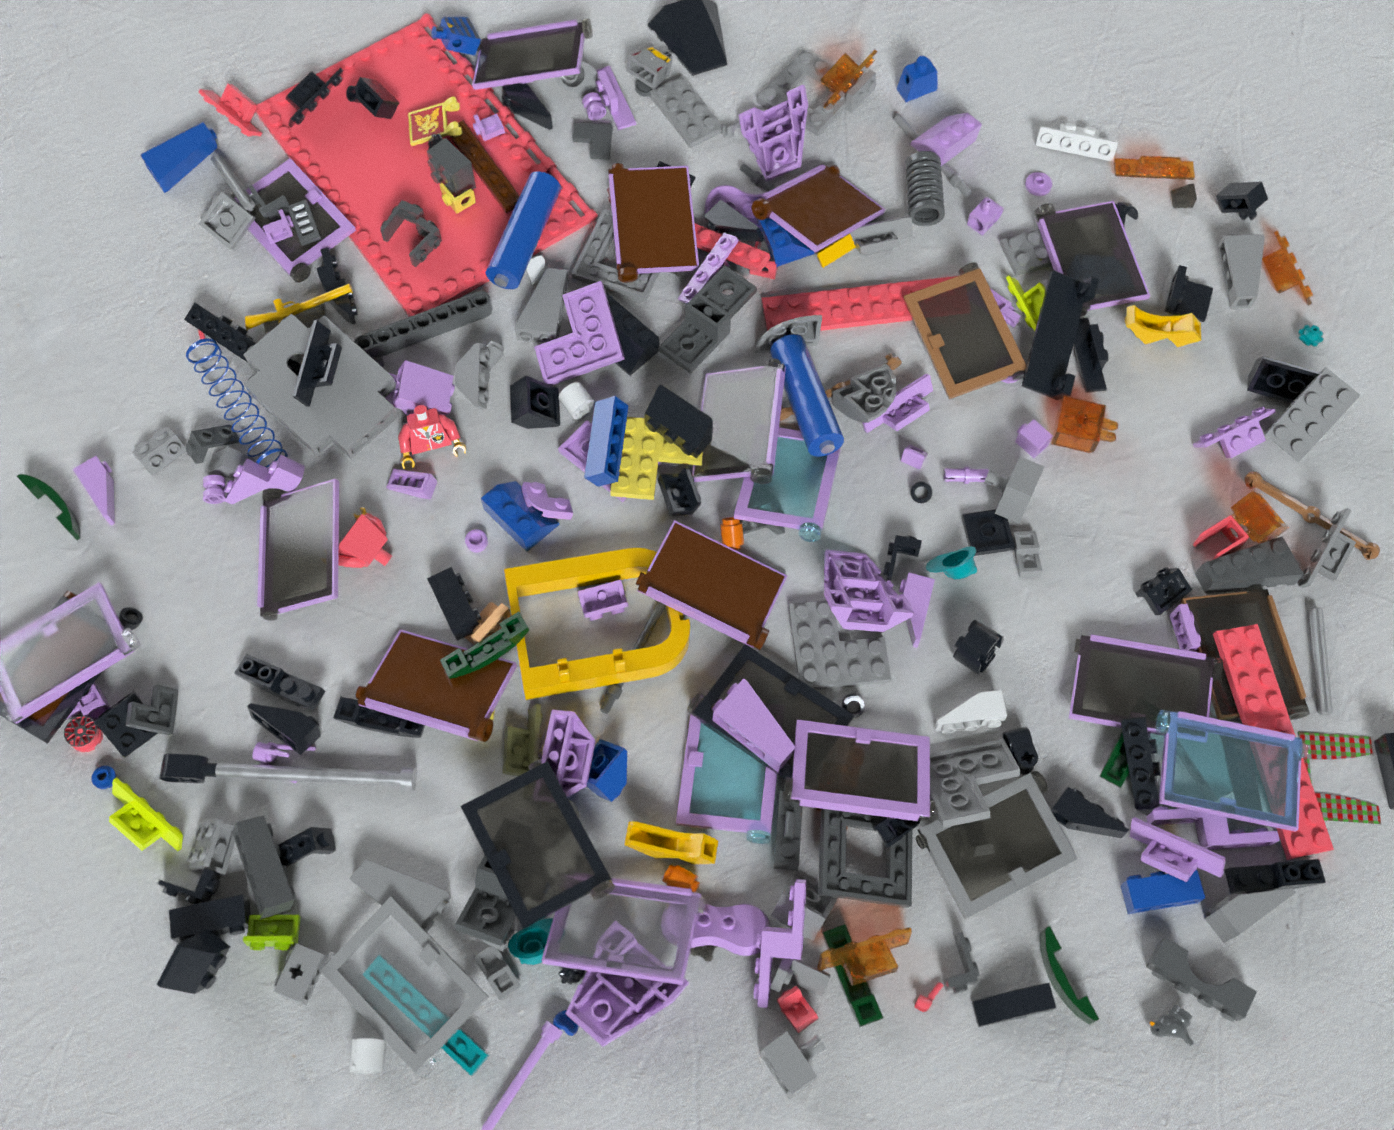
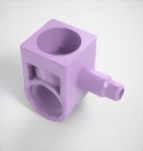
M985 197L970 213L967 225L979 234L984 235L998 221L1004 208L990 198Z
M95 683L90 687V691L77 703V706L68 718L82 712L84 716L91 717L94 720L110 708L102 690Z

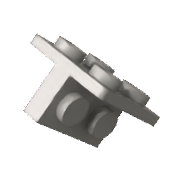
M220 818L205 821L202 825H199L195 834L197 839L195 848H192L188 856V862H190L189 869H208L216 874L225 875L235 844L233 836L234 826L223 823V819Z

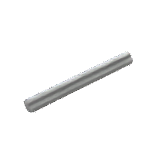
M214 153L211 161L244 210L253 211L252 208L255 207V203L222 155Z
M1314 607L1309 610L1318 713L1320 715H1330L1333 712L1324 614L1322 608Z

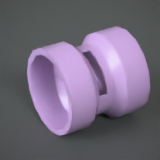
M592 92L584 96L582 104L587 110L588 118L593 121L603 118L606 114V108L602 103L600 95Z
M220 475L204 477L203 487L205 491L203 492V500L209 504L224 502L226 498L223 490L225 478Z

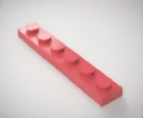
M695 224L697 248L710 253L723 234ZM738 241L726 260L760 273L770 260V255L765 251Z

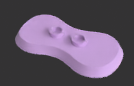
M729 185L718 186L708 194L705 203V214L722 200L758 226L751 206L755 200L762 198L763 194H748Z
M701 901L691 948L713 945L742 956L757 954L761 952V949L757 948V935L762 933L764 926L770 927L768 917L761 909L749 904L715 907ZM668 904L662 916V933L667 942L678 947L687 906Z

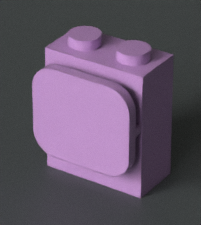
M405 360L398 369L392 405L402 409L406 415L413 414L415 407L419 405L426 406L427 410L435 408L440 415H449L452 408L450 397L455 389V385L452 384L454 376Z

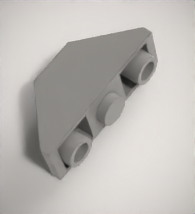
M475 343L456 364L455 386L474 406L480 409H487L489 401L487 382L490 379L488 371L490 351L487 346Z

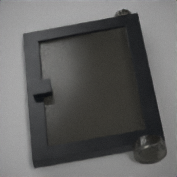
M746 644L705 696L701 692L697 693L687 708V712L699 719L700 723L765 767L777 773V775L792 784L794 753L780 771L777 772L712 720L714 705L720 699L724 700L728 696L727 692L734 683L739 684L744 678L794 745L797 720L848 726L854 718L853 714ZM808 732L804 788L805 786L809 789L812 787L817 779V776L814 775L841 736Z
M541 760L530 764L528 767L529 771L460 806L523 929L589 893L594 900H597L615 889L608 871L548 761L542 763Z

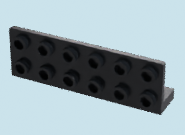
M1054 270L1050 272L1022 387L1057 401L1071 396L1075 375L1066 374L1083 303L1095 298L1099 282L1098 278L1091 276L1083 281H1078Z

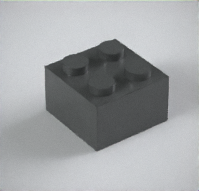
M446 138L427 150L429 159L427 162L432 171V179L437 184L443 183L454 198L470 189L476 188L471 161Z

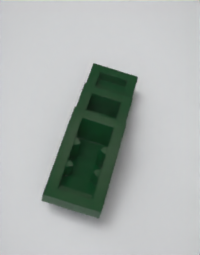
M1139 698L1131 713L1146 715V721L1154 722L1160 709ZM1122 731L1099 775L1102 779L1119 788L1122 787L1129 774Z

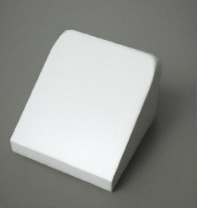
M542 255L531 258L525 271L532 286L539 283L547 269Z

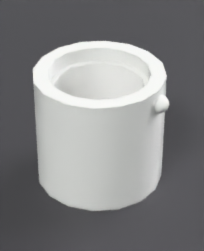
M574 382L566 386L559 395L560 402L574 419H581L587 416L595 407L594 399L580 382Z
M353 1039L349 1072L358 1074L383 1073L385 1040Z

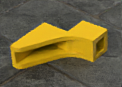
M629 821L624 845L655 859L679 858L693 865L715 864L718 840L704 833H682L641 822Z

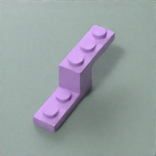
M1166 806L1156 807L1146 817L1147 823L1154 826L1195 823L1199 845L1208 850L1272 846L1279 841L1278 831H1268V828H1259L1253 830V833H1245L1244 830L1229 832L1226 817L1178 807L1168 810Z
M797 879L795 886H790V901H794L793 911L789 910L788 926H792V929L764 926L762 933L757 935V948L761 949V956L756 958L755 974H759V984L755 983L754 999H758V1007L768 1008L770 1003L772 957L801 960L803 954L807 880Z

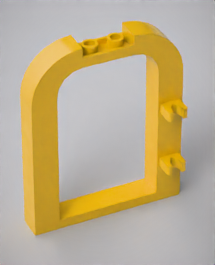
M627 548L504 569L511 615L520 612L518 597L601 584L620 579L639 577L641 572L646 574L657 552L645 548ZM665 605L671 632L668 638L661 644L622 652V648L613 649L612 654L572 661L561 658L557 659L555 664L532 668L529 667L524 637L516 646L525 699H534L663 675L675 668L684 658L690 641L689 619L684 620L683 613Z

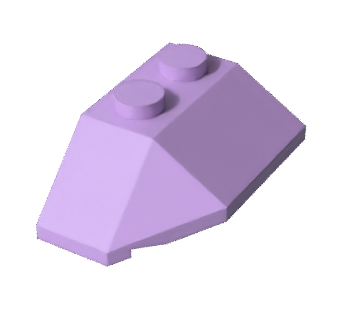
M552 710L541 764L548 761L568 798L587 786L596 741L575 712ZM543 778L538 779L533 801L556 804Z

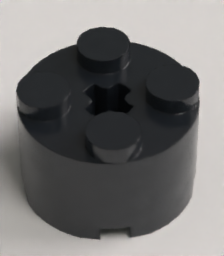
M974 619L968 627L967 631L969 632L966 636L961 635L956 641L954 647L957 649L953 654V658L979 675L980 672L983 673L995 658V647H1001L1004 636Z

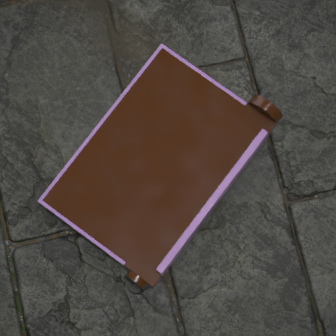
M621 163L613 164L612 169H608L618 280L624 283L633 282L638 279V274L697 271L699 269L688 166L624 169V165Z
M823 164L763 194L762 198L755 200L751 206L752 213L757 219L764 220L770 217L815 253L881 216L885 209L841 177L838 166L832 165L828 167Z
M674 520L646 574L640 573L636 585L639 586L638 592L752 648L761 650L770 632L769 629L764 627L785 583L787 575Z
M400 629L367 686L358 687L356 699H358L359 706L475 741L487 742L492 734L494 725L493 720L489 718L517 668V664L510 660L498 658L481 669L450 679L440 659L458 648L463 652L467 648Z

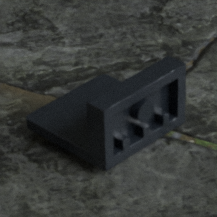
M1179 265L1172 278L1164 312L1178 316L1193 313L1200 322H1205L1213 288L1188 281L1189 276L1185 275L1187 267Z
M135 691L129 693L94 720V723L123 757H127L158 734L126 726L128 703L137 702L143 704Z

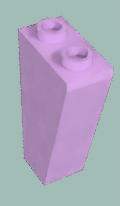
M743 678L739 684L734 683L727 692L728 696L724 700L720 699L714 705L712 720L770 767L779 772L793 756L795 746L750 684Z

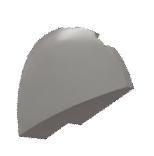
M822 315L794 318L772 327L758 340L755 353H770L773 343L787 335H799L804 338L807 346H817L820 338Z
M887 364L853 376L850 379V385L833 391L832 405L847 417L855 421L868 423L881 416L893 403L897 392L895 385L896 377Z

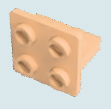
M490 602L479 613L482 618L478 621L479 625L476 626L472 634L464 638L475 645L502 629L499 623L511 617L509 608L503 603L497 606Z

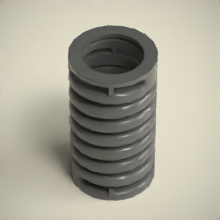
M920 151L910 155L905 162L908 211L913 224L931 226L939 223L945 216L941 159L934 152Z

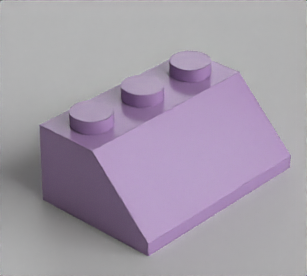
M968 113L947 116L913 140L910 145L919 152L931 151L936 153L941 159L942 166L976 141L982 123Z

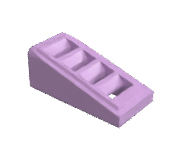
M393 468L386 488L419 498L431 499L437 480L429 473ZM400 476H401V477H402L401 483H400V485H397V484H398V481H399V479H400Z

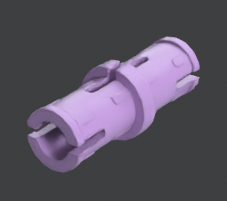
M964 467V469L945 468L944 482H964V484L984 482L989 469H969V467Z

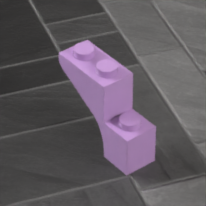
M280 455L277 462L272 461L269 468L246 459L243 465L239 464L233 475L235 477L234 480H229L225 486L224 492L227 493L225 502L235 504L268 488L293 492L303 478L305 466L283 455Z

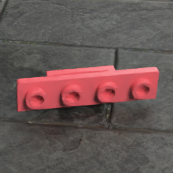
M227 84L222 97H219L214 91L199 89L198 93L204 97V101L215 106L216 111L229 118L228 121L238 126L244 135L261 137L262 132L250 123L258 105L232 84Z

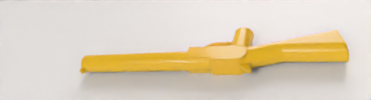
M346 284L296 304L292 301L283 304L281 299H275L273 302L277 312L245 316L246 329L250 330L268 321L278 320L280 323L282 319L287 318L291 313L296 315L349 292L353 293L350 284ZM290 303H293V304H294V305H291V306H289V307H287V308H284V306L287 305V304H290Z

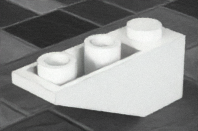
M1002 690L977 693L937 720L934 727L935 732L942 731V733L947 734L965 728L966 731L978 729L979 726L987 725L988 728L1001 726L1007 718Z

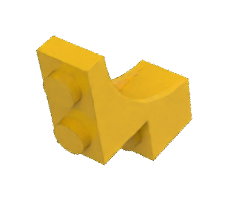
M1135 305L1126 307L1127 316H1125V324L1144 344L1168 338L1177 347L1201 341V323L1193 313L1180 316H1159L1144 312Z

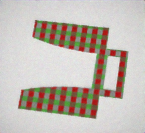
M1298 732L1300 751L1310 780L1309 759H1345L1373 754L1371 737ZM1315 793L1323 819L1326 821L1381 824L1379 806L1338 795Z

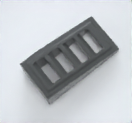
M307 200L289 205L288 210L301 245L304 246L320 240L321 236ZM310 231H314L313 233H310V234H307V235H304V236H303V234H305V233H308V232H310Z

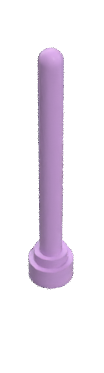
M545 1022L541 1028L543 1030L541 1033L542 1038L482 1126V1130H493L550 1042L553 1044L555 1040L558 1041L563 1031L550 1022Z

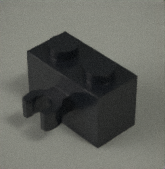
M1262 181L1230 183L1216 195V199L1222 213H1239L1241 220H1245L1247 217L1253 220L1257 216L1256 209L1268 200V196Z

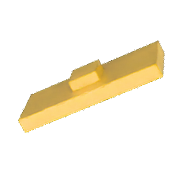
M851 234L845 235L816 253L822 268L856 248Z

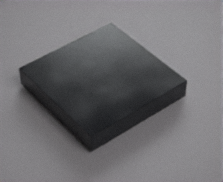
M996 509L962 514L961 519L968 546L976 548L975 556L1015 549L1009 521L1007 518L995 514Z

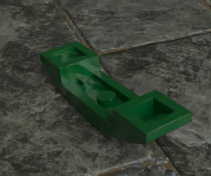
M25 474L17 475L18 479L37 499L46 495L62 511L56 519L76 540H79L81 537L77 519L59 494L48 484L35 477Z
M517 612L499 623L502 629L463 652L458 648L440 659L450 679L481 669L516 646L530 630L521 613Z
M846 924L822 932L839 983L859 1027L882 1020L883 1015L874 994L871 993L854 951L855 946Z
M1046 927L1040 932V949L1048 978L1065 1005L1076 1016L1090 1025L1099 1020V1017L1088 996L1078 1000L1054 955L1062 948L1051 927Z

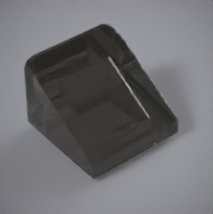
M1188 184L1170 192L1173 208L1194 207L1197 200L1194 184Z

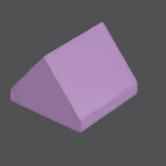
M908 445L904 449L901 462L920 470L928 453Z

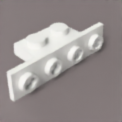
M1073 123L1060 124L1059 129L1041 126L1036 146L1113 161L1118 141L1099 138V131H1096L1093 127L1086 126L1080 128Z

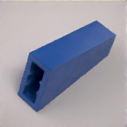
M204 122L140 154L162 191L166 193L218 148L215 142L217 136L212 128L208 129Z

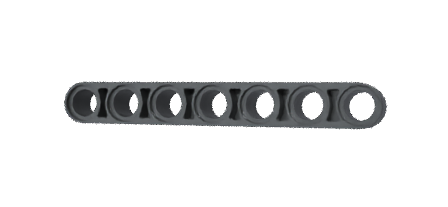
M485 291L472 293L362 334L354 342L370 357L378 355L383 357L490 316L492 313L490 296Z

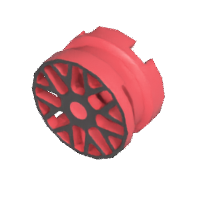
M77 716L67 723L64 729V738L77 751L90 752L95 749L96 745L101 743L103 732L91 717Z

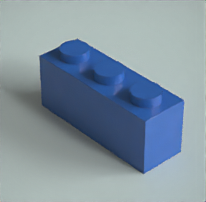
M1198 870L1194 871L1187 882L1170 874H1165L1163 871L1151 873L1150 877L1142 878L1141 875L1129 876L1120 885L1128 914L1197 904L1205 899Z

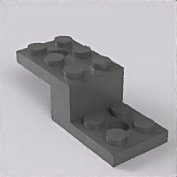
M724 265L685 305V320L659 346V352L691 374L730 334L731 318L755 295L757 287ZM728 289L733 291V293L730 295H725L722 292L723 290ZM684 344H692L694 347L686 350L682 346Z
M504 819L493 839V843L498 852L505 849L512 863L505 867L524 902L523 894L527 889L531 873L544 849L539 848L534 843L531 827ZM521 844L524 847L516 848L513 845ZM484 855L477 868L475 889L455 924V930L502 946L516 915ZM486 914H490V915H492L494 918H492V919H485V918H483L482 916H484V915H486Z

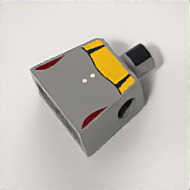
M654 47L640 50L629 55L626 71L652 89H655L669 76L672 55L668 51L662 53Z

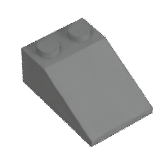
M1293 888L1238 895L1232 900L1227 896L1209 909L1211 914L1205 920L1223 943H1226L1240 935L1296 892Z

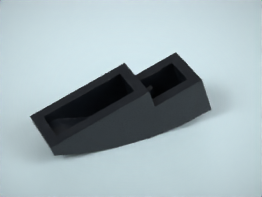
M1050 983L972 1001L978 1027L1025 1018L1030 1015L1053 1011L1057 1008Z

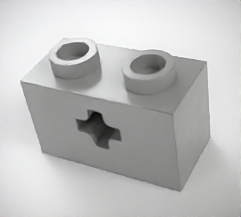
M296 943L294 949L291 948L286 956L285 962L287 964L283 972H280L275 979L274 992L307 1005L322 973L320 970L326 965L328 957ZM296 971H303L302 976H296L295 973Z

